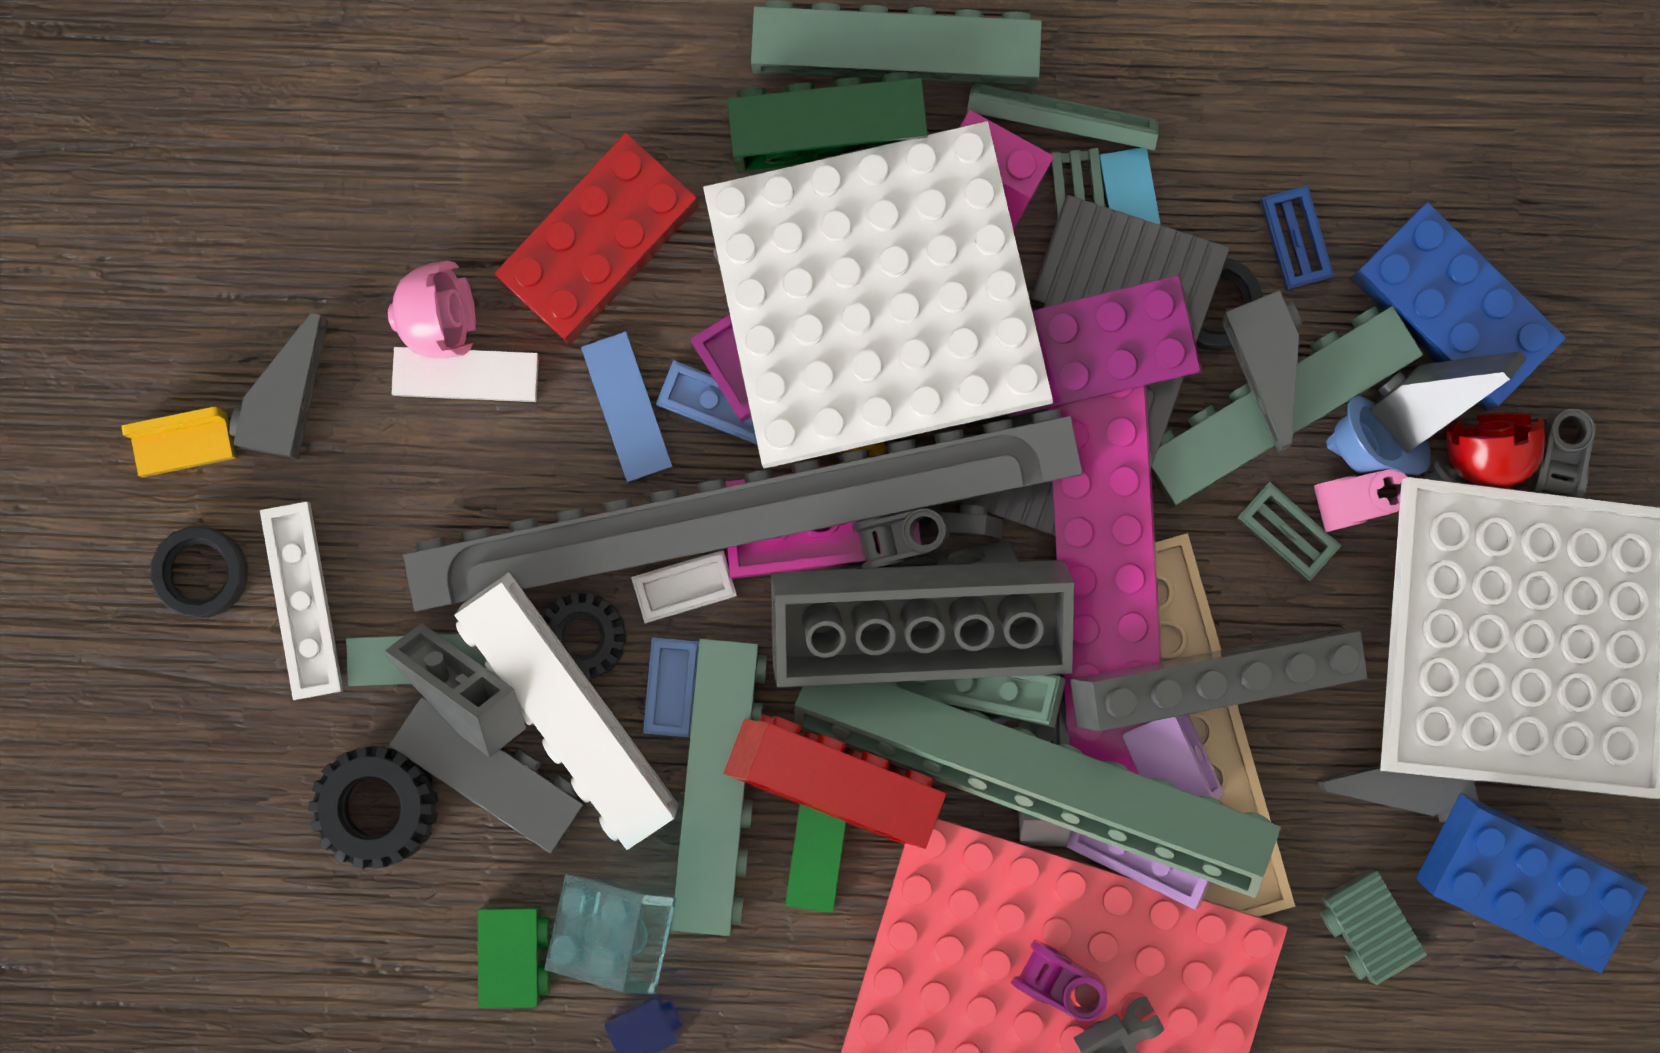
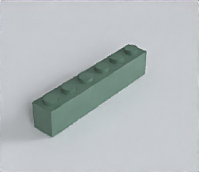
M780 0L766 1L764 7H754L751 67L754 74L881 79V76L886 74L907 72L910 73L911 79L921 78L923 82L965 84L980 82L989 85L1036 87L1039 79L1042 20H1031V14L1006 12L1002 14V18H985L981 11L963 9L955 11V16L936 15V10L931 8L913 7L907 9V14L888 13V8L880 5H864L860 7L858 12L840 11L841 6L834 3L812 4V9L793 8V3Z
M1376 306L1365 311L1351 321L1355 327L1354 330L1340 338L1335 331L1329 333L1310 345L1314 354L1299 363L1297 361L1293 435L1349 402L1352 397L1362 394L1423 356L1393 306L1382 313L1378 311ZM1248 383L1229 394L1228 396L1233 403L1216 412L1211 405L1189 418L1188 422L1192 428L1175 437L1172 430L1167 431L1164 434L1153 465L1150 452L1151 476L1171 509L1275 446Z
M700 639L671 931L730 936L732 925L741 926L744 896H735L737 876L746 877L749 848L740 847L741 828H751L753 800L744 799L745 782L723 773L744 719L760 721L763 703H755L754 694L756 683L765 684L767 655L758 654V644Z

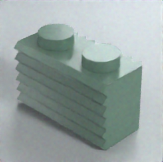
M1368 869L1321 897L1327 909L1320 912V915L1335 938L1341 934L1343 935L1351 949L1350 952L1345 954L1346 960L1359 980L1367 976L1371 983L1378 985L1427 956L1378 871Z

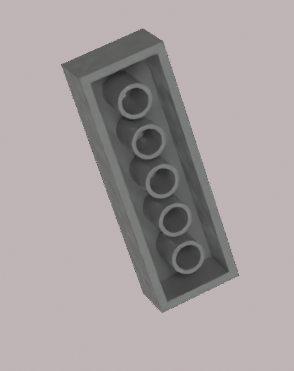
M1065 560L771 573L772 655L777 687L1072 674L1074 581Z

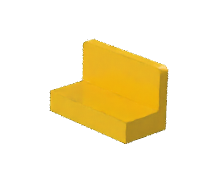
M210 407L121 426L123 436L131 438L137 472L140 477L236 458L233 439L229 432L228 413L218 407Z

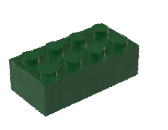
M897 72L881 76L882 82L862 84L861 78L851 77L833 81V87L814 89L813 83H795L785 86V92L766 94L764 88H747L737 91V97L727 98L736 173L787 168L908 139L927 138L922 79H911L910 73Z

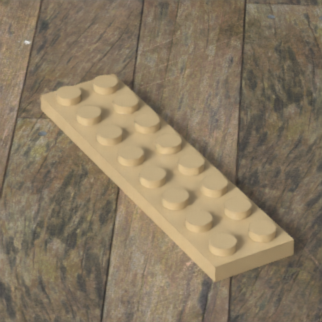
M1188 533L1155 542L1162 661L1220 651L1221 646ZM1238 705L1189 714L1224 792V795L1218 800L1223 806L1242 813L1252 812L1260 814L1271 823ZM1277 841L1256 898L1210 882L1203 899L1257 917L1295 907Z

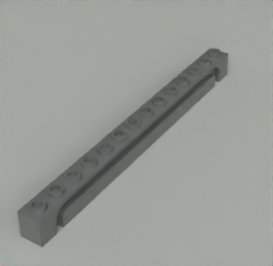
M1059 409L1030 415L1032 421L1030 425L1013 428L1011 419L982 425L984 432L982 435L965 438L963 429L934 435L936 444L917 448L915 439L886 445L888 454L869 458L868 450L863 449L840 454V464L821 468L820 459L792 464L793 474L774 477L772 469L744 474L745 484L727 487L725 479L696 484L698 493L679 497L678 488L649 494L651 501L649 504L632 507L631 498L602 504L604 513L585 516L584 508L556 513L557 523L539 526L537 518L509 523L510 532L492 536L491 528L489 527L462 533L464 542L445 545L444 537L416 542L417 552L403 554L414 612L466 602L508 572L520 588L525 590L1083 475L1071 416L1061 418Z

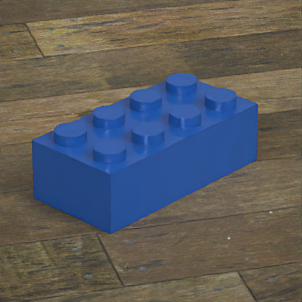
M1428 202L1417 210L1350 277L1383 311L1393 306L1414 341L1436 363L1520 351L1526 357V360L1512 378L1478 402L1486 412L1498 407L1566 339Z
M1460 793L1416 877L1433 896L1601 974L1648 888L1628 871L1463 793Z

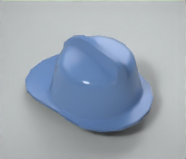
M1359 395L1350 399L1347 405L1348 413L1338 421L1334 433L1326 441L1329 450L1343 457L1346 463L1360 474H1370L1388 468L1414 476L1427 472L1431 465V450L1427 439L1407 453L1369 410L1375 402Z

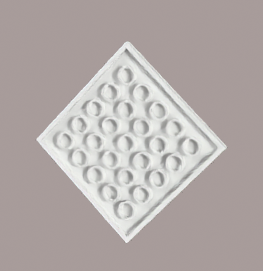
M988 121L930 134L927 138L908 139L703 187L759 454L764 469L1053 403Z
M1411 477L1402 479L1380 771L1660 799V508Z

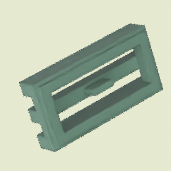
M1092 148L1088 151L1072 150L1069 153H1051L1054 156L1051 163L1057 220L1065 200L1062 164L1071 163L1074 197L1085 200L1081 162H1089L1093 203L1105 207L1099 148Z
M1268 482L1261 489L1260 493L1236 517L1240 523L1307 582L1313 579L1341 547L1334 538L1271 482ZM1270 497L1325 546L1326 549L1320 554L1267 507L1264 502ZM1257 511L1311 559L1313 563L1308 567L1252 517Z

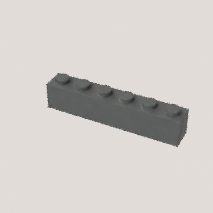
M1330 629L1070 679L1077 728L1106 731L1368 678L1361 631Z

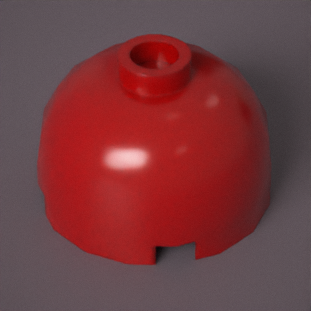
M1486 413L1477 415V420L1480 422L1477 425L1463 427V418L1447 425V448L1450 462L1457 474L1473 485L1513 490V485L1522 483L1530 478L1538 470L1543 460L1545 433L1544 420L1540 418L1535 425H1532L1531 415Z

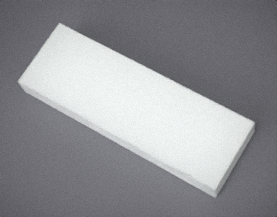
M394 347L392 395L402 397L537 402L539 354L470 350L464 356L430 358L414 353L408 347Z

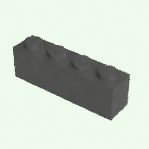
M424 697L420 698L389 744L390 747L550 854L557 849L587 804L578 797L570 780L559 774L555 780H552L538 770L542 762L519 747L514 754L502 747L491 757L487 756L461 737Z

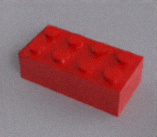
M625 133L494 274L517 298L567 344L571 345L699 208L697 197Z
M761 715L760 721L744 719L724 770V775L895 842L922 849L927 848L946 793L931 788L934 782L933 778L907 769L905 771L897 767H892V770L888 771L890 761L867 752L860 753L849 749L848 754L843 753L846 747L845 743L822 734L817 736L806 732L804 737L800 736L799 733L802 726L780 717L774 716L772 718Z

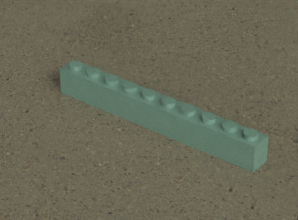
M895 682L803 686L795 703L794 723L802 726L801 731L831 737L845 743L849 749L860 753L867 752L890 761V764L916 771L941 783L1256 898L1281 829V826L1270 823L1266 817L1252 812L1242 813L1223 806L1219 800L1213 797L1190 794L1177 789L1172 783L1164 779L1146 778L1130 772L1120 763L1113 761L1102 762L1083 755L1079 749L1071 745L1050 743L1037 738L1035 734L1027 729L1006 727L991 721L980 712H965L946 705L936 696L930 694L919 695L902 689Z

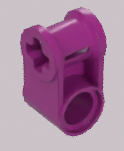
M1034 939L1031 944L1034 950L1020 976H1014L1010 983L1028 996L1042 1003L1050 1004L1074 1019L1092 1021L1100 1017L1105 1011L1108 1002L1106 986L1103 980L1095 973L1073 962L1072 959L1062 952ZM1045 963H1048L1040 979L1037 981L1036 978ZM1081 984L1092 985L1099 992L1097 1002L1087 1008L1077 1006L1071 999L1072 991Z

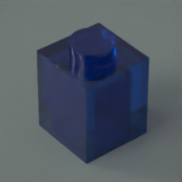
M658 993L608 1019L604 1023V1027L617 1053H657L678 1042L680 1035L677 1029L683 1027V1023L672 1001L669 1000L663 1003Z

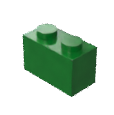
M483 906L478 909V1008H537L542 1003V995L550 994V967L542 966L541 946H549L550 920L549 917H541V906Z

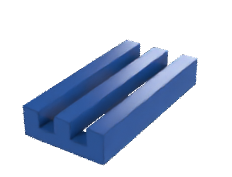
M1308 185L1261 198V207L1285 290L1289 291L1300 286L1332 279L1334 277ZM1299 198L1319 271H1311L1291 200ZM1276 204H1281L1301 276L1295 277L1275 209Z

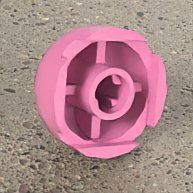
M440 261L416 267L400 280L393 296V303L388 308V319L391 328L398 333L400 339L414 353L424 357L452 358L464 356L471 350L473 344H465L467 332L475 331L476 329L474 300L466 277L457 279L455 273L451 270L459 268L455 262Z

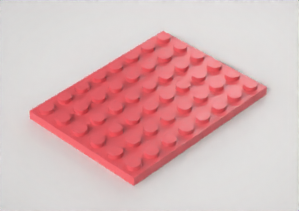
M938 817L926 849L904 845L841 1053H1081L1073 1037L1086 1031L1092 1024L1103 1021L1114 1014L1118 1015L1120 1021L1123 1020L1128 1006L1134 1000L1141 997H1147L1154 1009V1012L1146 1015L1141 1021H1146L1157 1015L1165 1030L1155 1038L1146 1039L1136 1044L1135 1047L1139 1053H1249L1288 927L1286 924L1250 915L1205 899L1202 900L1200 907L1194 910L1120 873L1033 846L1019 844L1017 841ZM1034 939L1062 952L1072 959L1073 962L1095 973L1103 980L1106 986L1108 1002L1105 1011L1100 1017L1092 1021L1074 1019L1050 1004L1042 1003L1028 996L1010 983L1014 976H1020L1034 950L1031 944ZM1045 963L1036 978L1037 981L1040 979L1048 963ZM1081 984L1075 987L1071 994L1073 1003L1082 1008L1094 1005L1099 997L1098 990L1089 984Z

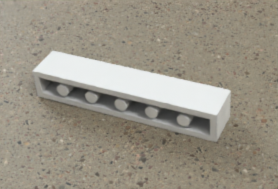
M508 572L463 603L454 615L458 620L456 628L459 634L469 646L474 647L476 645L487 659L485 662L487 670L515 689L524 722L528 725L534 723L545 738L542 740V744L549 757L557 764L562 762L573 776L571 784L577 795L584 802L588 803L591 801L601 814L599 821L609 838L613 841L619 839L626 850H628L672 821L679 806L678 802L512 575Z

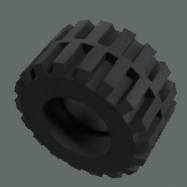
M369 746L344 752L337 756L336 761L325 766L321 771L323 776L320 780L315 781L311 791L315 792V797L313 801H309V812H314L315 819L314 822H310L313 832H319L322 838L319 843L324 850L330 849L335 853L333 858L341 863L349 862L355 868L379 869L411 857L420 850L419 847L424 842H427L432 834L430 832L432 824L437 821L438 812H435V803L439 802L438 794L433 792L431 783L434 781L430 774L425 773L419 765L406 756L386 746ZM368 778H379L387 781L396 790L400 799L401 813L396 826L384 835L370 836L363 833L354 825L349 815L348 802L352 790L359 782Z

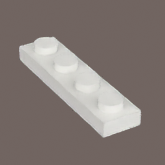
M302 502L260 510L293 700L342 692L344 690L311 503Z

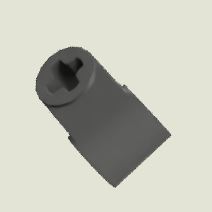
M1580 409L1557 411L1550 414L1544 421L1545 446L1543 460L1538 470L1530 477L1529 492H1545L1560 496L1583 498L1589 477V461L1595 436V424L1593 419ZM1564 418L1571 419L1578 428V436L1572 444L1565 443L1558 433V427ZM1551 475L1566 478L1567 481L1554 479Z
M917 509L897 515H884L852 524L853 532L859 533L865 562L861 565L862 569L888 568L905 563L907 560L935 554L947 545L950 537L949 526L946 520L930 509ZM933 519L938 525L939 533L937 539L929 545L918 544L913 535L915 525L920 520ZM876 533H877V535H878V539H879V543H880V547H881V554H880L879 547H878V543H877Z

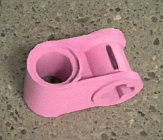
M1388 469L1358 477L1355 475L1314 485L1325 532L1366 523L1369 519L1398 512L1400 509L1401 481L1408 477L1404 473ZM1384 481L1387 487L1395 486L1397 490V495L1390 498V503L1387 498L1379 499L1377 495V490L1384 487Z

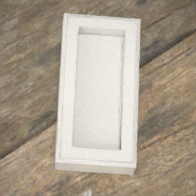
M724 550L631 577L645 624L737 597Z

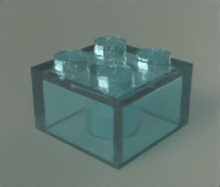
M565 874L544 970L622 993L656 994L676 898L600 877Z

